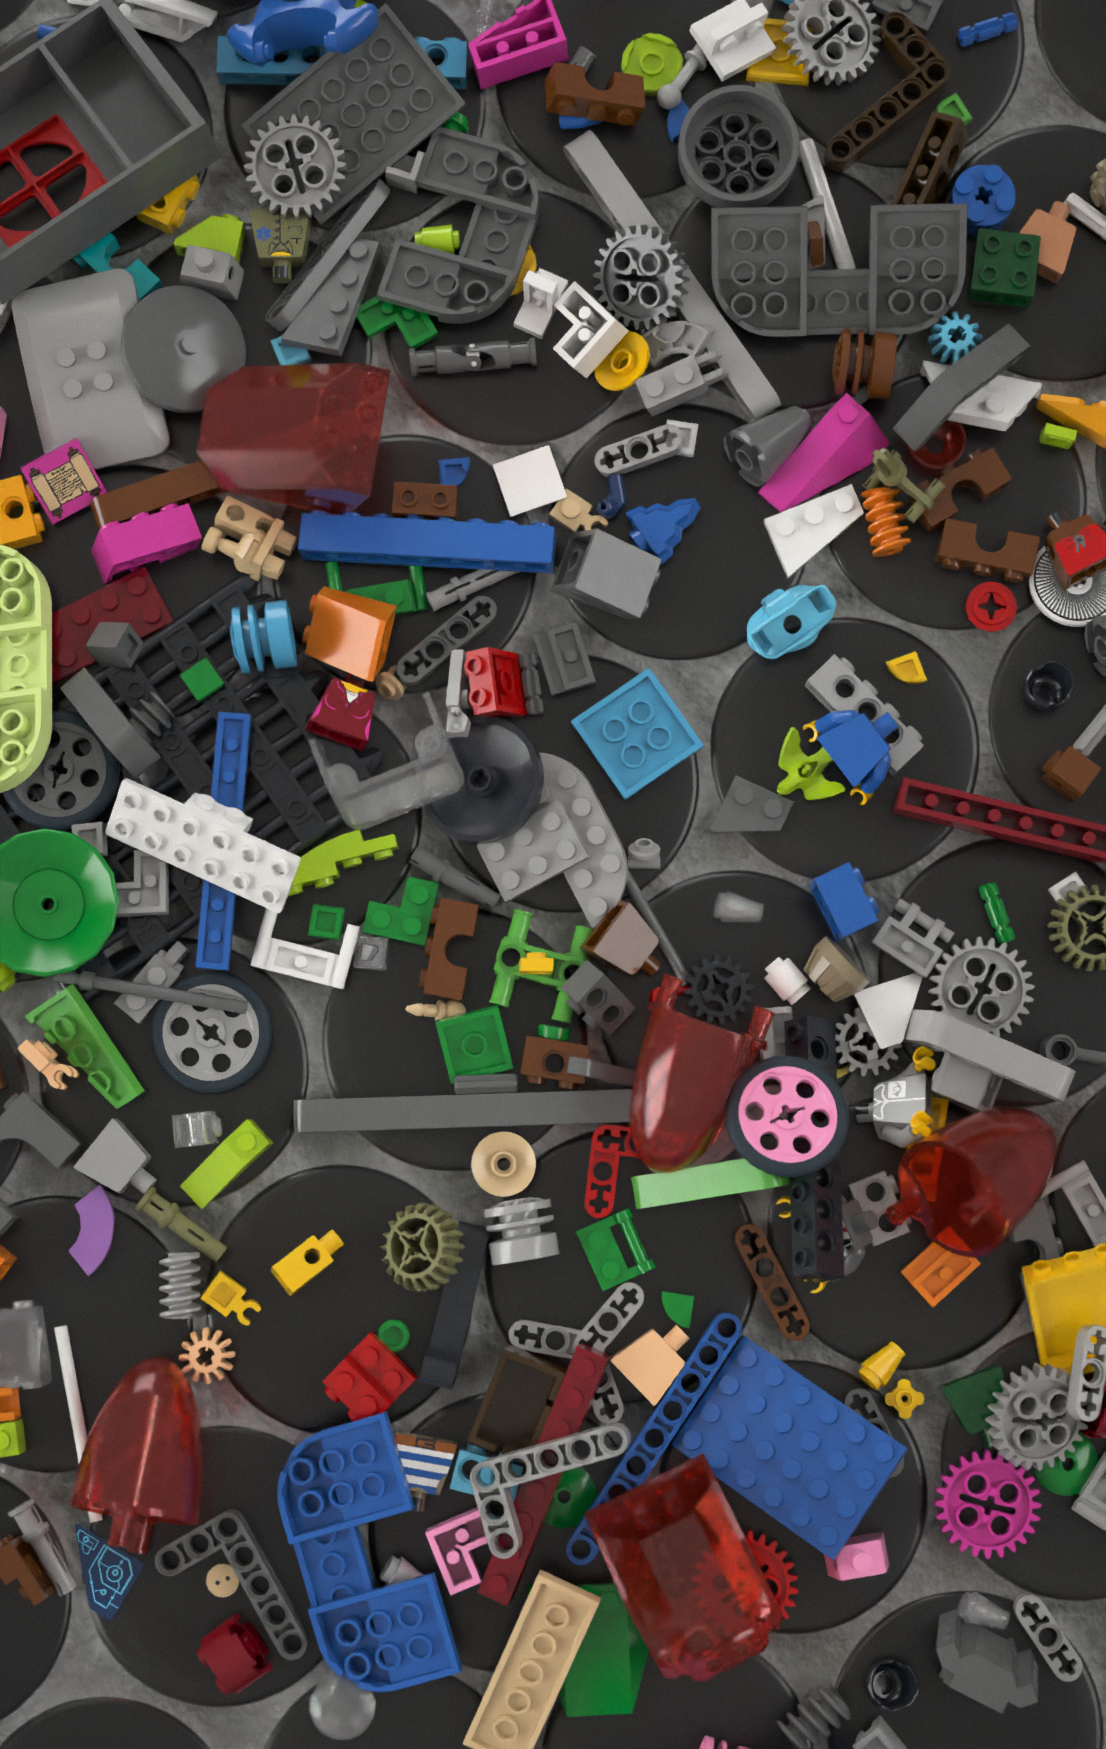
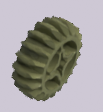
M1084 885L1079 886L1078 896L1073 890L1066 892L1069 902L1062 898L1057 900L1058 906L1063 909L1062 911L1057 909L1051 910L1050 914L1058 918V922L1048 923V928H1057V933L1049 935V940L1059 939L1060 944L1053 949L1056 953L1064 949L1066 950L1062 961L1068 962L1072 957H1075L1073 968H1080L1084 961L1086 971H1092L1094 964H1096L1099 971L1105 970L1106 950L1098 955L1085 953L1080 949L1091 940L1106 946V888L1099 895L1098 885H1091L1089 893ZM1087 901L1103 906L1093 916L1086 914L1084 911L1080 912L1076 908L1079 904ZM1069 917H1072L1071 921L1077 927V935L1073 939L1074 942L1071 941L1068 933ZM1098 920L1096 922L1097 927L1094 928L1098 929V932L1087 935L1086 929L1089 927H1086V923Z
M417 1203V1206H406V1211L396 1212L397 1221L392 1220L388 1222L391 1231L383 1233L384 1237L388 1238L387 1244L380 1247L387 1251V1255L382 1259L385 1264H390L386 1272L394 1276V1282L403 1285L408 1290L416 1289L419 1292L436 1290L440 1288V1284L450 1283L448 1274L454 1275L458 1273L454 1265L464 1261L458 1256L459 1250L466 1248L463 1244H459V1239L464 1235L461 1231L456 1230L459 1222L456 1219H451L452 1213L448 1210H443L439 1205ZM428 1222L424 1228L421 1227L417 1233L414 1232L419 1225ZM428 1262L432 1263L426 1270L418 1273L421 1267H425Z

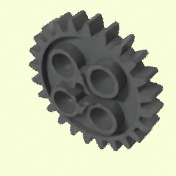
M638 225L637 228L636 226H627L626 230L616 231V238L606 239L609 248L599 249L604 259L595 260L594 262L597 266L601 267L600 272L593 273V277L600 279L601 282L594 287V290L603 291V295L598 301H607L606 310L609 313L615 311L614 317L618 321L624 320V327L634 325L635 330L644 329L645 326L647 329L656 327L657 324L667 323L666 317L676 316L673 307L677 308L684 305L678 297L688 294V291L682 287V283L689 282L690 278L682 276V271L689 268V265L680 264L679 261L685 253H675L674 250L678 242L672 241L667 243L669 233L659 234V227H649L648 229L647 225ZM626 254H628L630 258L629 267L627 266L625 261ZM654 256H656L658 260L657 268H655L653 265ZM618 273L624 275L637 274L639 276L659 275L664 276L665 281L619 279ZM626 286L629 290V298L625 295ZM653 288H655V290H656V292H657V300H656V301L654 300V298H653V296H652Z

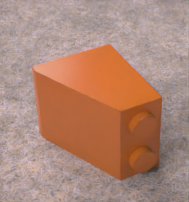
M323 587L317 595L313 594L310 601L309 613L313 614L311 625H306L302 643L307 644L305 654L373 682L385 663L397 605Z

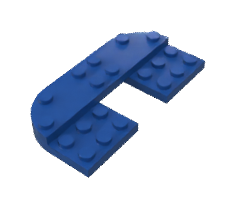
M387 1411L331 1428L328 1427L303 1440L290 1453V1457L280 1473L277 1499L289 1545H294L311 1604L308 1612L316 1640L328 1665L339 1677L344 1676L357 1684L358 1688L372 1692L395 1691L460 1673L463 1669L435 1573L376 1588L358 1525L415 1508Z

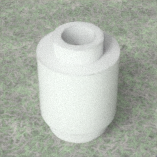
M778 957L765 968L768 975L764 979L783 1001L787 999L791 1005L811 989L806 983L808 979L789 958L783 961Z

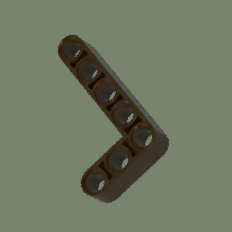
M890 12L883 18L879 37L881 38L880 44L908 76L828 141L824 163L832 172L839 173L850 168L945 90L950 75L948 63L910 19L901 12ZM890 27H895L899 29L901 33L899 35H893L889 33L887 29ZM915 50L920 53L921 57L913 58L907 52ZM930 73L938 74L941 80L933 81L927 75ZM906 92L914 93L918 99L908 100L907 98H905L903 94ZM888 111L893 114L894 118L887 120L882 118L879 113ZM864 130L871 137L862 139L855 132ZM840 149L847 156L837 158L832 154V151Z

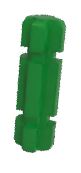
M990 882L980 886L979 892L982 900L985 899L986 901L984 906L991 926L996 929L994 934L997 943L1003 944L1004 942L1013 941L1015 935L1012 927L1008 926L1010 921L1002 899L998 898L1000 893L996 883Z

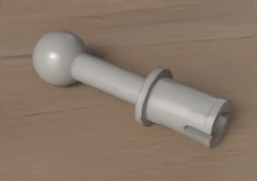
M698 43L691 51L685 53L684 57L687 63L673 82L663 85L658 90L657 101L662 108L668 110L676 108L681 102V90L695 71H703L707 67L706 62L708 59Z

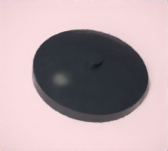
M476 716L469 718L471 726L468 737L449 738L445 730L435 739L422 763L419 789L422 804L427 815L440 830L463 842L487 844L512 835L529 820L542 794L544 771L538 749L524 731L514 724L497 717Z

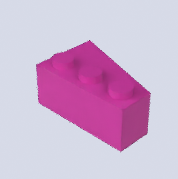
M534 0L526 7L524 5L520 6L515 10V14L502 24L500 22L496 23L468 43L471 65L480 89L552 66L554 62L561 63L569 60L567 39L551 0Z
M173 503L161 508L158 513L149 515L148 512H143L133 516L131 521L120 524L119 521H112L103 525L98 532L91 553L102 581L106 585L114 582L112 576L127 569H130L132 573L140 569L139 565L159 560L161 563L196 549L202 540V536L189 503L181 506Z

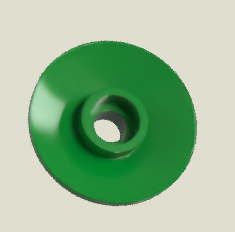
M1079 1432L1077 1434L1083 1438V1441L1074 1440L1072 1442L1075 1452H1070L1067 1449L1064 1451L1065 1458L1073 1460L1071 1469L1065 1470L1062 1467L1063 1461L1058 1457L1054 1458L1053 1468L1044 1462L1041 1471L1033 1467L1035 1476L1040 1484L1054 1494L1062 1496L1078 1494L1098 1463L1097 1452L1093 1444Z
M580 1466L564 1472L545 1520L547 1524L557 1528L575 1527L590 1507L597 1493L592 1477L584 1468ZM565 1490L570 1493L569 1501H559L558 1493Z

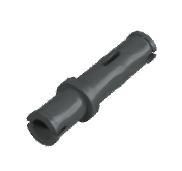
M420 845L417 847L409 860V864H413L433 876L432 880L436 883L441 881L463 896L488 909L489 912L493 910L501 896L500 893H496L474 878L451 866L448 859L444 858V860H441L423 849Z

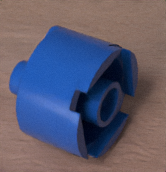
M977 165L965 170L958 177L949 197V203H967V234L977 238V232L980 228L1001 230L1014 207L1015 188L1009 176L998 165Z

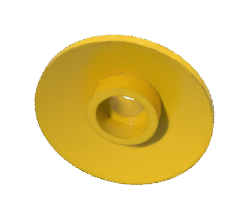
M628 331L595 368L594 372L598 383L610 391L624 390L636 383L635 380L640 379L649 362L650 351L646 340L638 333Z

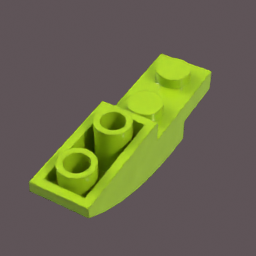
M359 829L340 835L315 847L301 857V862L288 896L302 893V887L315 884L316 889L333 885V879L340 878L337 865L343 864L344 868H351L361 865V859L374 856L375 861L392 857V851L399 850L395 835L391 834L364 841L362 832Z

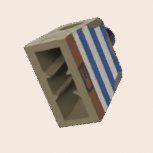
M397 1431L395 1433V1440L415 1505L412 1511L424 1512L427 1494L440 1495L458 1441Z

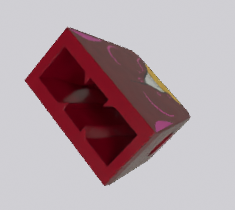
M351 673L347 674L345 681L333 678L311 715L305 730L363 751L369 739L375 694L363 688L366 680Z

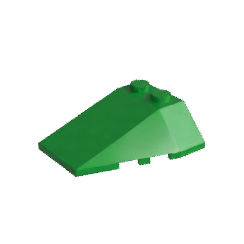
M658 1577L625 1578V1582L575 1585L601 1597V1600L558 1693L566 1717L632 1714L659 1614ZM534 1583L527 1584V1598Z

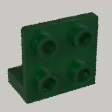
M980 228L977 232L972 279L967 288L966 301L1028 308L1035 292L1041 237L1038 235Z

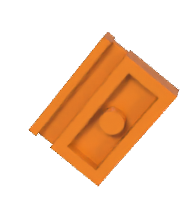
M947 1228L909 1262L900 1273L904 1275L927 1303L934 1307L981 1263Z

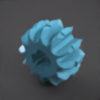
M957 311L952 313L950 319L943 314L939 319V324L935 323L931 326L930 330L933 335L929 336L928 343L935 345L931 351L932 355L942 354L941 364H945L949 358L953 365L976 348L977 344L982 341V335L975 333L979 328V324H968L969 314H966L963 320L959 319ZM954 335L960 338L956 343L950 341Z

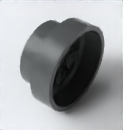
M732 85L713 90L700 98L692 106L682 123L678 144V162L681 174L692 192L711 206L716 208L762 207L778 197L792 178L799 152L797 126L785 105L775 96L762 89L746 85ZM734 124L738 125L742 131L731 133L726 127ZM757 138H765L770 144L761 147L755 143V140ZM710 141L716 145V148L706 150L700 144ZM737 154L742 156L744 161L733 163L729 160V157ZM768 168L772 175L763 177L757 173V170ZM707 171H713L718 175V178L707 180L703 174ZM740 184L747 191L737 194L731 190V187Z

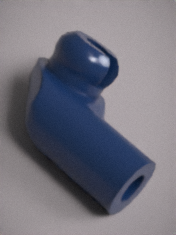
M614 474L607 477L610 493L597 505L598 513L606 519L615 517L627 503L622 474Z

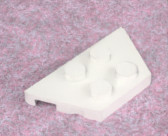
M923 360L920 373L922 377L926 376L931 384L950 365ZM999 375L959 405L947 420L1006 431L1013 424L1015 417L1020 416L1026 410L1027 404L1033 398L1036 399L1039 396L1042 383Z

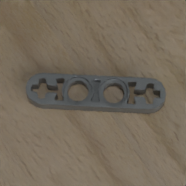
M478 596L471 600L399 660L396 669L398 680L403 685L411 687L420 684L450 659L451 651L464 648L495 621L497 613L495 602L486 596ZM477 606L482 609L487 606L489 608L488 617L480 615L474 621L476 626L474 628L470 620L476 615ZM455 624H462L466 627L468 634L462 639H456L450 634V628ZM433 643L439 644L444 649V654L436 659L430 658L426 653L427 646ZM420 654L423 663L416 670L417 676L414 677L412 674L405 676V665L409 667L415 666L419 662V657L416 655Z

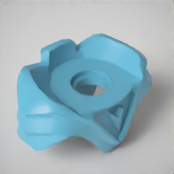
M797 585L786 591L783 589L773 591L761 600L763 606L748 621V644L751 649L768 659H776L788 652H794L809 646L816 640L819 631L831 621L836 609L834 596L825 585L813 587ZM794 615L800 620L801 627L797 633L790 634L784 629L783 622L787 616Z

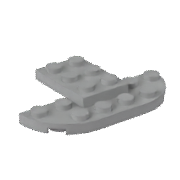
M539 752L543 764L544 782L542 794L534 813L512 835L496 842L478 844L476 847L505 902L519 897L563 872L591 928L595 929L601 919L613 907L615 908L619 901H622L621 898L625 890L626 881H628V863L625 850L586 776L569 761L552 754Z

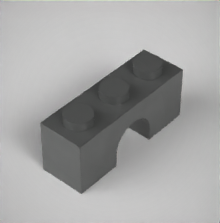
M1039 1200L1034 1203L1031 1202L1002 1210L1010 1242H1019L1027 1239L1033 1241L1040 1250V1260H1050L1064 1256L1062 1242L1059 1237L1055 1238L1052 1225L1056 1224L1051 1205L1046 1206L1045 1201ZM1021 1272V1273H1019V1275H1020V1278H1021L1023 1290H1024L1025 1297H1026V1301H1027V1304H1028V1299H1027V1293H1026V1288H1025L1023 1273Z

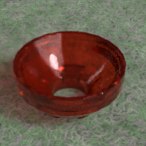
M946 420L932 436L942 440L944 445L942 452L938 454L930 453L926 449V444L916 452L909 447L912 457L921 466L932 470H941L953 465L962 456L966 446V434L961 423Z

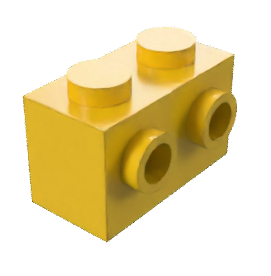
M197 174L136 215L138 220L172 235L175 228H180L185 220V208L189 200L193 201L199 192L200 183H198Z

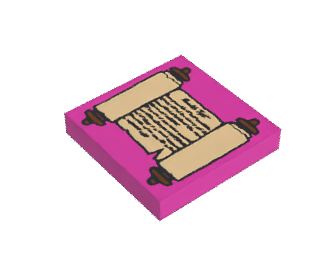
M77 438L21 467V471L52 524L90 505V501L93 498L107 493Z

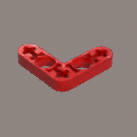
M609 1124L598 1127L593 1133L584 1201L587 1213L595 1218H604L612 1211L619 1155L661 1161H676L685 1152L683 1138L679 1134L666 1131ZM605 1130H611V1136L621 1138L620 1131H627L628 1133L624 1140L625 1151H618L620 1144L610 1143L608 1149L602 1148V1142L597 1141L598 1135H603ZM640 1133L647 1138L648 1146L645 1151L637 1153L630 1148L629 1141L634 1134ZM652 1135H659L657 1142L667 1143L670 1137L675 1138L674 1142L680 1145V1150L674 1151L673 1156L670 1157L667 1156V1150L656 1148L657 1155H650L653 1147ZM599 1162H607L612 1168V1175L606 1181L598 1180L593 1174L594 1166ZM592 1182L600 1186L611 1185L610 1192L603 1191V1200L608 1201V1207L602 1208L601 1213H596L595 1207L589 1204L590 1199L593 1200L597 1197V1189H590Z

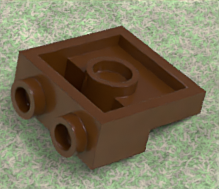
M9 1534L0 1540V1580H3L4 1584L7 1585L17 1578L20 1582L18 1589L27 1602L32 1601L34 1606H36L54 1593L56 1589L30 1543L26 1544L25 1541L23 1542L21 1538L23 1534L15 1539L12 1534Z

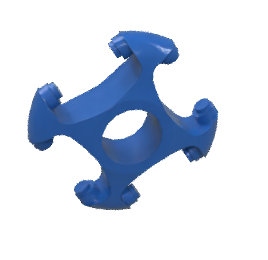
M261 0L254 20L248 25L234 24L227 32V38L237 53L259 67H263L270 60H273L274 54L278 52L324 44L326 51H331L332 53L341 52L344 55L359 46L377 29L378 11L376 6L370 3L354 8L356 0Z

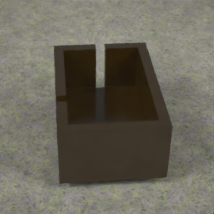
M506 1343L467 1441L493 1452L497 1448L498 1441H503L505 1443L501 1454L536 1445L565 1376L566 1367ZM514 1458V1459H513V1460H515V1461H517V1462H520V1463L526 1465V1463H525L522 1459H519V1458Z

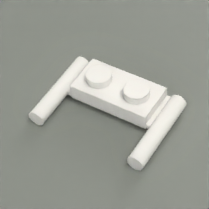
M266 908L250 966L344 989L360 927L347 924L340 954L337 955L271 938L278 913Z

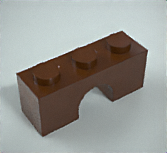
M554 62L545 79L546 112L635 126L645 109L643 76L613 72L605 89L598 90L586 81L583 66Z
M993 447L985 452L982 448L978 449L965 458L967 461L965 464L958 468L953 464L938 474L940 476L938 480L946 487L933 500L935 505L930 510L926 509L918 518L927 534L942 526L946 518H955L958 509L951 498V492L959 487L969 488L977 495L980 502H983L1008 487L1012 477ZM926 480L916 487L924 493L931 483ZM910 497L908 500L910 507L916 502V499Z
M945 519L941 528L935 562L942 563V567L950 570H961V567L974 569V574L987 577L992 576V573L1003 575L1005 580L1015 583H1022L1023 580H1028L1032 576L1040 537L1008 531L1004 537L1002 549L997 552H987L982 550L976 542L977 524Z
M440 898V904L433 905L430 924H436L434 937H427L425 955L430 956L428 969L422 968L419 980V987H424V995L463 1002L468 969L451 964L446 958V948L453 939L458 937L474 939L480 908L478 904Z

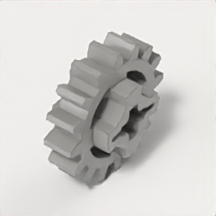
M860 1008L854 1009L853 1018L847 1013L844 1014L845 1024H835V1028L840 1031L839 1035H835V1042H838L836 1053H840L842 1056L837 1063L841 1065L847 1062L849 1064L848 1073H852L856 1068L859 1069L860 1077H865L867 1070H870L873 1076H877L879 1066L885 1071L890 1069L887 1060L896 1061L898 1059V1056L893 1053V1049L901 1048L902 1044L899 1043L887 1047L884 1055L878 1060L877 1051L879 1045L877 1041L869 1046L870 1050H867L866 1046H853V1044H856L863 1038L864 1033L867 1038H875ZM854 1024L855 1034L853 1038L845 1041L848 1029ZM855 1052L861 1055L865 1063L856 1061L849 1053Z

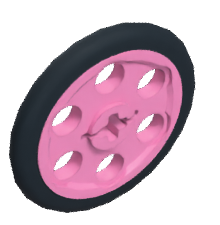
M774 1056L754 1063L746 1068L734 1081L727 1095L725 1105V1123L731 1142L739 1154L752 1166L768 1174L781 1177H800L814 1173L832 1161L840 1152L847 1136L849 1115L842 1090L825 1070L805 1059L793 1056ZM775 1079L781 1085V1092L776 1095L768 1094L763 1087L764 1081ZM801 1082L810 1084L814 1090L813 1096L810 1098L800 1097L796 1092V1085ZM758 1105L763 1111L762 1119L758 1121L750 1120L745 1114L747 1106ZM782 1109H785L787 1113L797 1112L793 1116L791 1123L787 1119L777 1120L783 1112ZM817 1111L825 1113L828 1117V1125L823 1128L816 1127L811 1121V1114ZM764 1134L775 1136L778 1141L777 1148L774 1150L764 1149L760 1144V1137ZM798 1137L807 1139L811 1146L810 1151L805 1154L798 1153L793 1147V1140Z

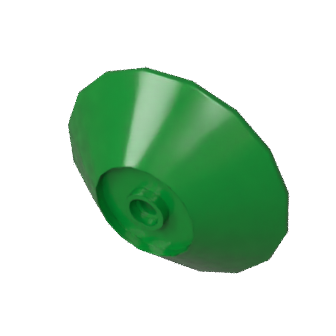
M47 828L16 834L0 845L1 963L15 972L48 977L74 971L98 955L114 931L120 901L114 872L97 848L74 833ZM47 899L54 901V907L51 910H45L44 902Z

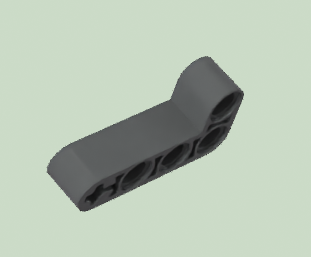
M85 667L60 687L104 745L135 778H138L161 758Z

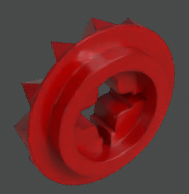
M985 582L979 584L970 592L965 608L968 620L977 629L991 633L1005 629L1013 621L1017 611V603L1013 593L1005 585L998 582ZM990 595H992L993 604L1001 608L993 613L991 619L990 615H988V610L978 608L988 603Z

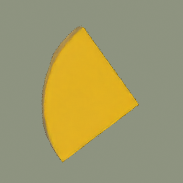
M916 651L885 663L889 672L902 682L922 684L927 681Z

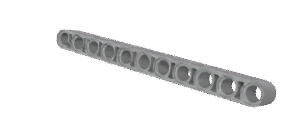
M588 130L563 147L570 164L617 231L626 230L627 226H636L637 228L638 225H647L648 229L649 227H659V234L664 233L591 130ZM656 256L653 257V265L655 268H657L658 266V260ZM682 258L679 260L680 264H686ZM687 268L682 271V276L690 278V281L682 283V287L688 291V294L678 297L684 305L677 308L673 307L680 321L700 323L716 331L704 349L703 354L715 349L720 350L722 357L716 362L711 363L715 370L727 367L729 375L722 379V381L752 422L758 420L781 405L780 399L691 270ZM650 276L652 280L665 281L664 276Z

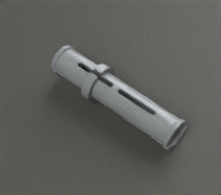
M477 570L459 579L457 577L450 579L451 583L427 592L426 597L432 610L436 611L454 601L459 600L462 602L466 600L467 595L519 572Z

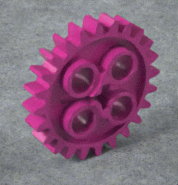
M984 1449L982 1458H979L978 1454L972 1450L970 1461H967L961 1455L958 1456L961 1466L957 1468L949 1463L948 1467L952 1474L950 1477L940 1474L939 1477L946 1484L944 1487H935V1490L942 1495L941 1499L933 1500L934 1505L942 1507V1511L937 1512L935 1518L946 1520L941 1525L940 1530L942 1532L952 1531L948 1537L951 1543L960 1539L958 1547L960 1551H965L970 1545L973 1557L978 1555L980 1549H983V1554L987 1559H990L992 1550H995L998 1556L1003 1557V1547L1006 1546L1012 1552H1016L1014 1544L1016 1540L1023 1544L1027 1543L1022 1535L1024 1531L1033 1534L1035 1532L1029 1525V1522L1040 1521V1518L1032 1513V1509L1042 1507L1041 1503L1032 1500V1497L1040 1493L1037 1488H1029V1485L1035 1480L1034 1477L1031 1475L1022 1477L1026 1469L1022 1466L1014 1469V1465L1008 1460L1003 1462L1004 1458L998 1454L999 1451L994 1459L991 1458V1453L988 1449ZM973 1475H981L983 1478L982 1488L975 1492L968 1489L969 1478ZM1005 1484H1012L1015 1489L1014 1496L1007 1501L1001 1500L999 1495L1001 1487ZM963 1493L980 1500H987L988 1496H990V1500L994 1503L1014 1508L1015 1513H1006L992 1507H987L986 1512H984L985 1510L981 1505L961 1500L959 1495ZM965 1507H972L975 1511L974 1519L967 1524L961 1523L959 1519L960 1511ZM1004 1516L1006 1519L1005 1529L999 1533L993 1532L991 1529L992 1520L995 1517Z

